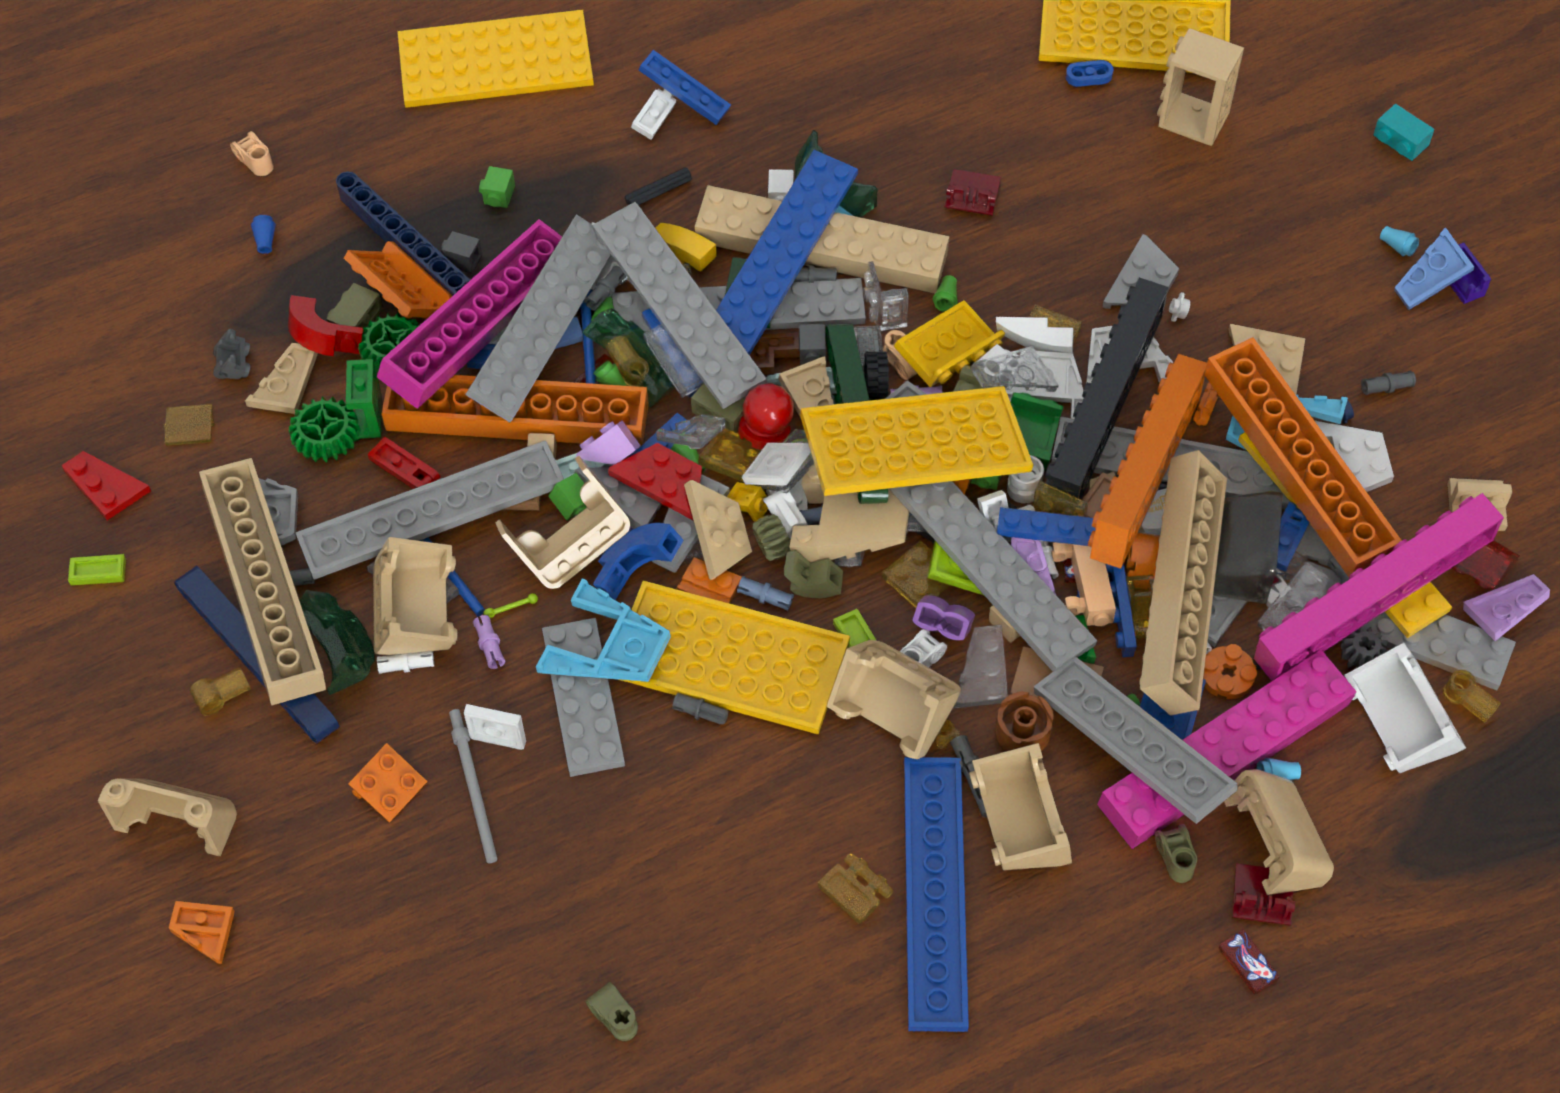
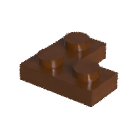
M799 332L762 334L750 357L764 375H775L774 358L800 357Z

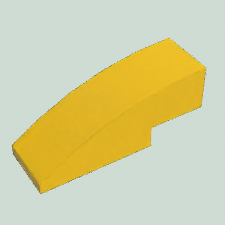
M660 223L655 227L682 265L686 262L701 272L717 257L716 244L691 230L667 223Z

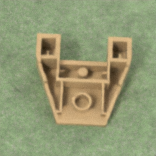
M805 463L801 485L808 503H823L819 525L793 526L789 546L791 551L796 550L812 563L827 558L833 560L843 556L849 559L856 557L855 553L868 549H871V552L905 542L909 510L889 488L888 502L879 504H859L857 492L824 496L815 464Z

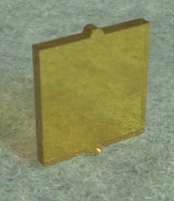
M212 404L167 407L166 423L163 424L165 429V445L211 442L212 427L215 425L212 420Z

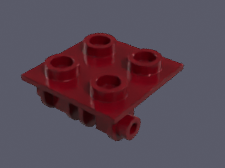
M953 169L950 185L947 187V198L944 208L993 216L1001 177Z
M1236 863L1232 918L1291 926L1292 912L1295 910L1293 891L1267 895L1262 881L1269 878V868Z

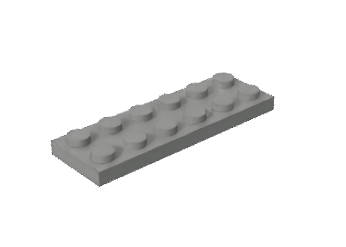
M596 618L542 628L545 647L551 645L595 660L598 659L602 651ZM551 674L570 777L624 767L625 761L608 679Z

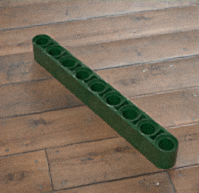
M827 324L825 327V342L838 404L869 401L853 324ZM888 489L857 492L859 504L887 503Z

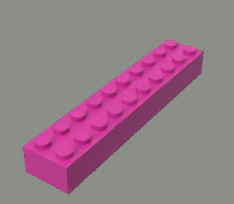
M538 219L389 352L381 361L377 378L418 409L508 326L562 236Z
M1483 493L1475 498L1472 496L1466 498L1454 512L1449 510L1443 513L1437 519V523L1431 527L1429 525L1423 526L1416 532L1414 538L1409 541L1407 539L1400 541L1393 548L1394 551L1388 555L1383 553L1377 556L1371 562V566L1365 570L1362 568L1357 569L1349 576V580L1342 585L1340 582L1334 584L1322 598L1315 597L1305 604V609L1299 613L1291 612L1282 620V624L1276 628L1270 626L1259 635L1260 638L1254 656L1255 661L1270 680L1273 681L1319 650L1324 652L1492 542L1504 517Z
M1319 650L1183 739V741L1227 776L1235 780L1243 771L1254 769L1259 761L1272 757L1349 706L1357 691L1325 653ZM1134 773L1129 774L1103 791L1097 804L1131 849L1153 836L1156 830L1164 829L1184 815Z

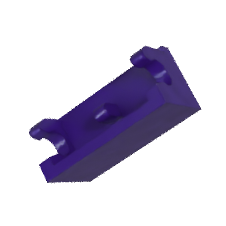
M1462 243L1459 246L1473 264L1474 270L1450 284V286L1462 303L1465 304L1485 296L1491 278L1466 244Z

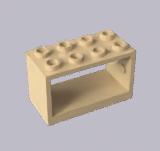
M1189 28L1184 37L1180 36L1175 49L1177 51L1171 53L1167 60L1166 67H1169L1163 80L1166 86L1163 88L1160 100H1163L1157 112V116L1160 117L1158 127L1212 146L1230 113L1244 47ZM1186 70L1216 81L1212 103L1181 93Z

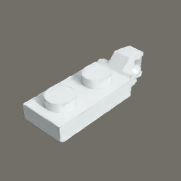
M660 89L655 90L633 121L631 128L652 140L675 106L676 99L673 98L674 95L666 89L664 91Z

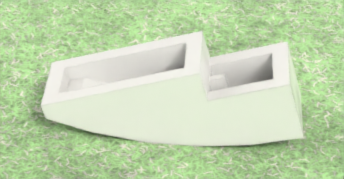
M996 317L997 331L1003 330L1005 337L1020 345L1037 351L1073 353V328L1048 327V318Z

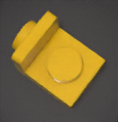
M737 482L727 496L738 502L740 510L748 512L754 522L762 518L768 510L763 501L767 495L761 486Z

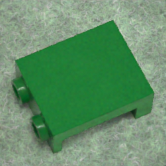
M373 359L347 361L346 407L347 410L355 409V414L358 416L357 422L360 425V429L356 430L359 435L358 439L381 438L382 392Z
M1014 392L1010 403L1028 452L1031 456L1041 461L1044 471H1046L1051 458V450L1063 406L1053 400H1041L1032 397L1028 393Z

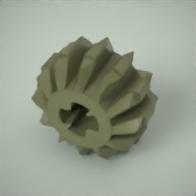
M775 514L764 516L753 523V533L766 559L769 561L780 559L786 556L787 552L791 551L788 534L778 516Z

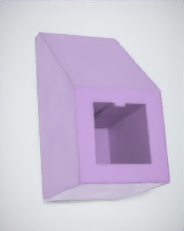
M612 421L600 430L603 435L594 440L591 436L579 446L582 450L576 456H580L583 460L614 465L641 445L623 421L616 425Z

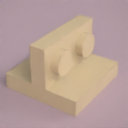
M1449 479L1447 485L1451 512L1457 510L1466 498L1470 496L1475 498L1483 493L1504 517L1498 531L1506 530L1508 526L1506 506L1512 495L1511 484H1503V481Z

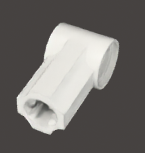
M786 486L763 499L771 514H775L781 520L789 538L792 536L793 526L808 525Z

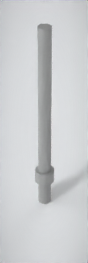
M454 709L449 712L453 727L451 732L453 742L458 747L486 862L493 863L498 858L468 744L470 736L468 729L464 727L460 710Z

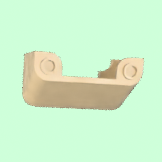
M388 537L376 557L373 572L375 654L395 655L448 650L452 645H455L457 629L454 628L453 623L447 622L446 578L450 572L454 571L456 565V558L452 556V545Z
M868 640L847 648L826 707L835 711V714L843 719H850L859 715L867 718L901 738L900 748L903 750L904 755L912 759H920L927 754L958 700L961 688L955 682L891 646L877 640Z
M1039 743L972 761L974 771L969 772L973 789L979 788L996 846V848L991 849L995 866L1001 865L1003 870L1057 867L1072 863L1070 844L1057 812L1047 772L1042 762L1043 756Z
M1258 769L1243 771L1234 780L1238 783L1237 791L1224 802L1226 807L1238 805L1239 812L1250 811L1270 853V856L1263 862L1265 867H1269L1270 870L1269 878L1262 881L1267 895L1323 887L1331 879L1334 866L1294 783L1287 778Z
M142 778L113 779L104 786L98 799V803L116 831L128 833L129 826L139 821L146 824L151 812L186 820L189 825L197 827L198 836L205 839L206 852L216 856H221L237 816L234 804L227 798Z

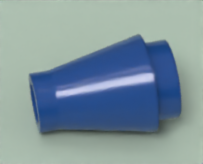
M258 215L253 218L251 223L257 251L262 254L272 251L276 227L273 218L268 215Z

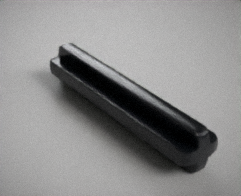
M684 167L625 195L626 204L630 205L636 202L640 205L689 182L692 179L691 173L688 168Z

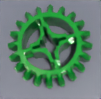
M387 313L386 318L383 319L377 316V322L369 321L368 327L363 328L362 342L358 347L361 359H373L376 373L378 374L382 359L419 327V323L416 319L401 318L399 313L394 317Z
M322 396L321 400L316 402L312 398L311 404L303 403L302 410L295 409V417L290 418L289 434L292 445L295 446L299 454L303 453L306 459L312 457L315 462L323 458L327 463L329 457L337 460L338 454H347L346 448L354 449V442L358 441L359 438L358 431H356L360 429L359 422H357L358 416L353 409L347 410L343 399L337 402L332 397L329 401H326Z

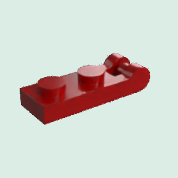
M386 437L368 453L370 461L412 489L441 479L440 474L435 469ZM419 474L425 476L421 481L416 478Z

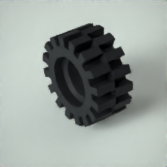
M886 351L865 352L864 378L869 398L888 397L889 367Z

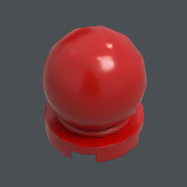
M772 383L760 384L750 390L744 400L743 416L740 419L738 434L741 440L745 438L752 442L751 447L762 450L767 443H788L791 430L789 424L794 414V403L790 394L782 386Z

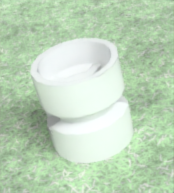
M1031 455L1033 463L1032 472L1009 474L1007 493L1014 501L1019 503L1033 502L1039 497L1041 492L1044 467L1039 459Z

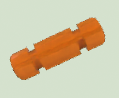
M1210 382L1206 385V392L1203 393L1193 417V421L1198 426H1206L1208 424L1209 415L1212 414L1219 396Z

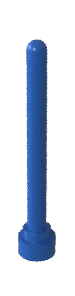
M592 289L589 290L586 297L590 295V293L593 291ZM583 300L579 309L581 310L585 377L586 383L596 384L591 309L586 306L587 303Z

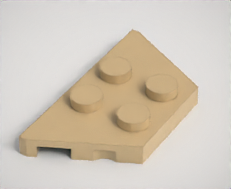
M690 480L684 484L709 579L713 580L750 554L752 549L739 503Z

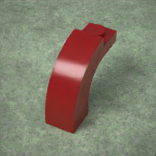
M291 295L288 330L295 341L313 352L334 357V351L360 354L358 347L362 342L363 328L327 322L321 319L315 312L316 298Z

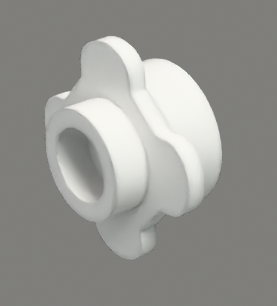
M1182 292L1177 299H1172L1169 306V312L1172 313L1171 321L1173 322L1177 318L1185 319L1189 312L1190 300L1185 299V294Z

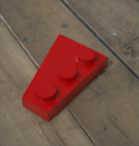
M84 451L61 465L64 472L107 521L151 492L149 485Z

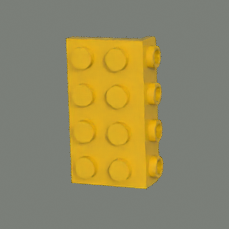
M963 300L897 340L894 348L931 388L939 382L941 384L947 382L954 372L960 374L965 365L969 366L972 361L976 363L996 344L1001 346L1003 344L1001 339L1004 337L1005 332L1000 330L994 334L967 302Z

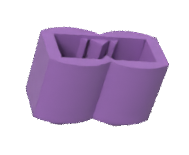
M928 595L919 601L912 621L925 630H938L949 639L964 640L970 632L975 614L964 606L949 605L939 597Z

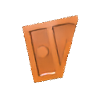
M175 901L169 930L216 963L222 964L235 911L233 907Z

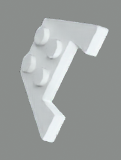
M1112 326L1092 329L1087 382L1089 383L1093 379L1091 374L1095 363L1101 362L1100 354L1104 344H1109L1111 340L1109 339V334ZM1153 338L1140 369L1154 367L1160 384L1162 378L1166 379L1167 367L1173 361L1169 356L1163 354L1155 338Z
M1021 350L1005 388L1009 400H1011L1014 392H1023L1041 400L1071 403V418L1075 419L1073 417L1075 407L1078 402L1082 403L1084 398L1082 397V380L1073 353Z
M1315 421L1366 492L1392 482L1394 475L1382 433Z

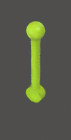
M532 593L529 594L528 598L499 608H488L483 614L493 618L495 614L527 603L535 604L538 601V596Z

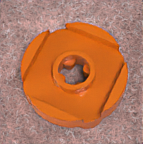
M1236 644L1221 646L1206 654L1203 679L1206 680L1204 687L1208 692L1215 696H1218V694L1227 696L1226 699L1231 700L1241 698L1250 692L1257 676V670L1252 658L1245 651H1242L1240 646ZM1224 668L1232 669L1234 677H1230L1228 674L1223 675Z

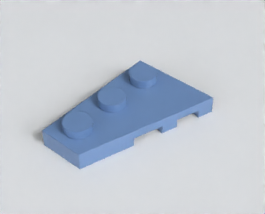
M1445 227L1419 261L1412 266L1396 285L1394 291L1407 309L1410 310L1473 271L1474 266Z

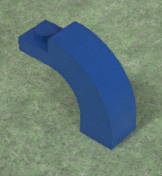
M650 523L639 526L627 532L605 551L598 561L603 568L593 585L597 589L600 588L609 594V597L616 600L628 578L638 567L653 560L671 562L684 540L670 524Z

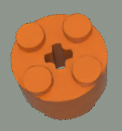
M1138 532L1124 561L1127 585L1152 588L1155 579L1160 535Z

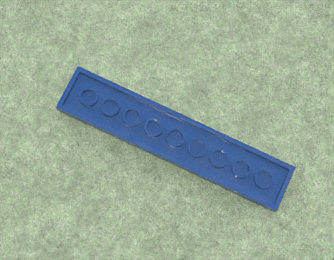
M813 150L716 309L749 356L857 177V168Z
M904 757L908 1031L968 1032L969 1029L961 765L959 763L961 758L922 757L920 759Z

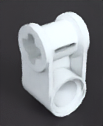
M922 629L900 652L929 668L944 655L947 645L943 642L939 643L930 635L929 630Z

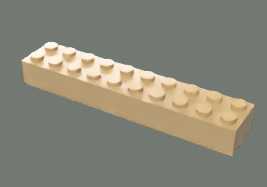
M707 185L695 224V233L716 244V247L751 254L782 201ZM835 212L804 265H814V268H836L837 273L936 293L948 253L949 236Z
M1199 450L1172 457L1170 461L1155 579L1152 586L1153 594L1149 608L1150 616L1146 631L1147 638L1145 653L1143 654V668L1140 678V689L1170 716L1200 709L1227 478Z
M252 458L200 471L204 495L271 706L326 690L323 671Z

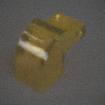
M1154 576L1126 577L1135 638L1144 639L1147 638L1146 631L1149 624V608L1152 601Z

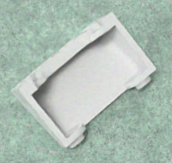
M1405 643L1345 674L1347 681L1357 691L1352 700L1358 698L1386 747L1385 749L1388 754L1383 757L1391 771L1396 769L1399 773L1456 754L1466 748L1420 665Z

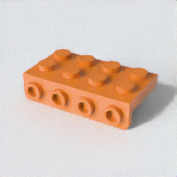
M388 241L382 252L348 250L344 257L351 265L353 271L361 274L367 280L368 285L376 288L383 294V299L399 309L398 312L406 318L422 317L427 319L452 297L440 283L393 241Z

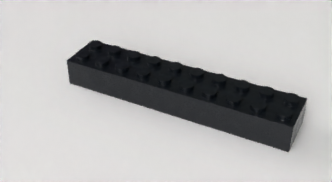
M1140 277L1135 287L1130 286L1126 297L1128 302L1126 305L1121 306L1117 317L1119 322L1118 324H1113L1109 334V339L1111 340L1109 344H1104L1100 354L1101 362L1095 363L1091 374L1093 379L1091 383H1086L1082 397L1084 399L1082 403L1078 402L1073 413L1075 419L1073 423L1069 422L1066 427L1064 444L1059 443L1055 452V458L1057 459L1054 464L1050 463L1045 475L1047 481L1043 489V493L1047 494L1046 505L1074 514L1076 508L1081 503L1162 320L1168 292L1167 286Z

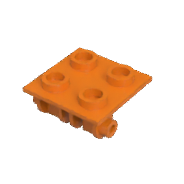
M386 743L348 785L354 789L352 793L355 797L366 800L390 823L428 781Z

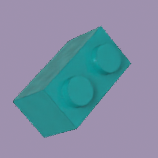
M1394 104L1378 119L1373 136L1413 161L1430 145L1435 129L1399 105Z

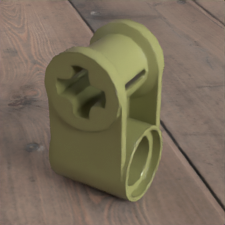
M1180 824L1178 828L1164 832L1156 830V845L1163 857L1169 876L1179 883L1190 881L1197 864V855L1186 826ZM1183 862L1187 864L1188 867H1181L1177 863Z
M611 982L605 984L585 1000L593 1015L607 1027L616 1039L629 1041L635 1037L638 1031L635 1012Z

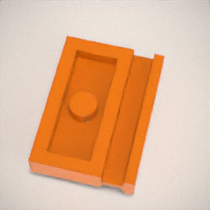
M694 557L683 575L680 585L678 584L677 590L731 603L737 593L742 576L726 570L715 579L710 580L705 561Z

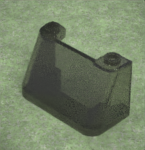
M1267 491L1225 497L1213 596L1262 604L1267 603L1277 568L1282 492Z

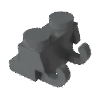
M228 329L213 348V354L216 357V366L213 369V374L218 379L246 378L250 372V364L245 362L250 344L245 342V338L236 336V331L233 329Z

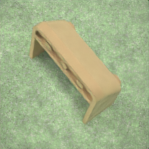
M580 456L576 457L575 460L589 479L580 489V498L587 508L551 537L545 540L539 532L529 530L515 538L500 519L495 522L504 540L546 587L552 589L566 583L622 538L630 528V520Z

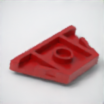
M656 443L609 467V476L693 520L684 484L690 480L701 483V465Z

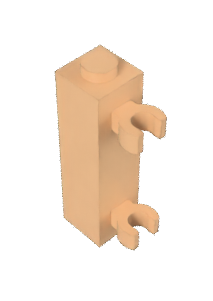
M1053 543L1054 550L1051 553L1054 562L1071 558L1080 598L1076 596L1066 597L1065 606L1074 616L1083 613L1087 626H1105L1108 623H1113L1116 607L1105 563L1090 559L1092 549L1090 546Z

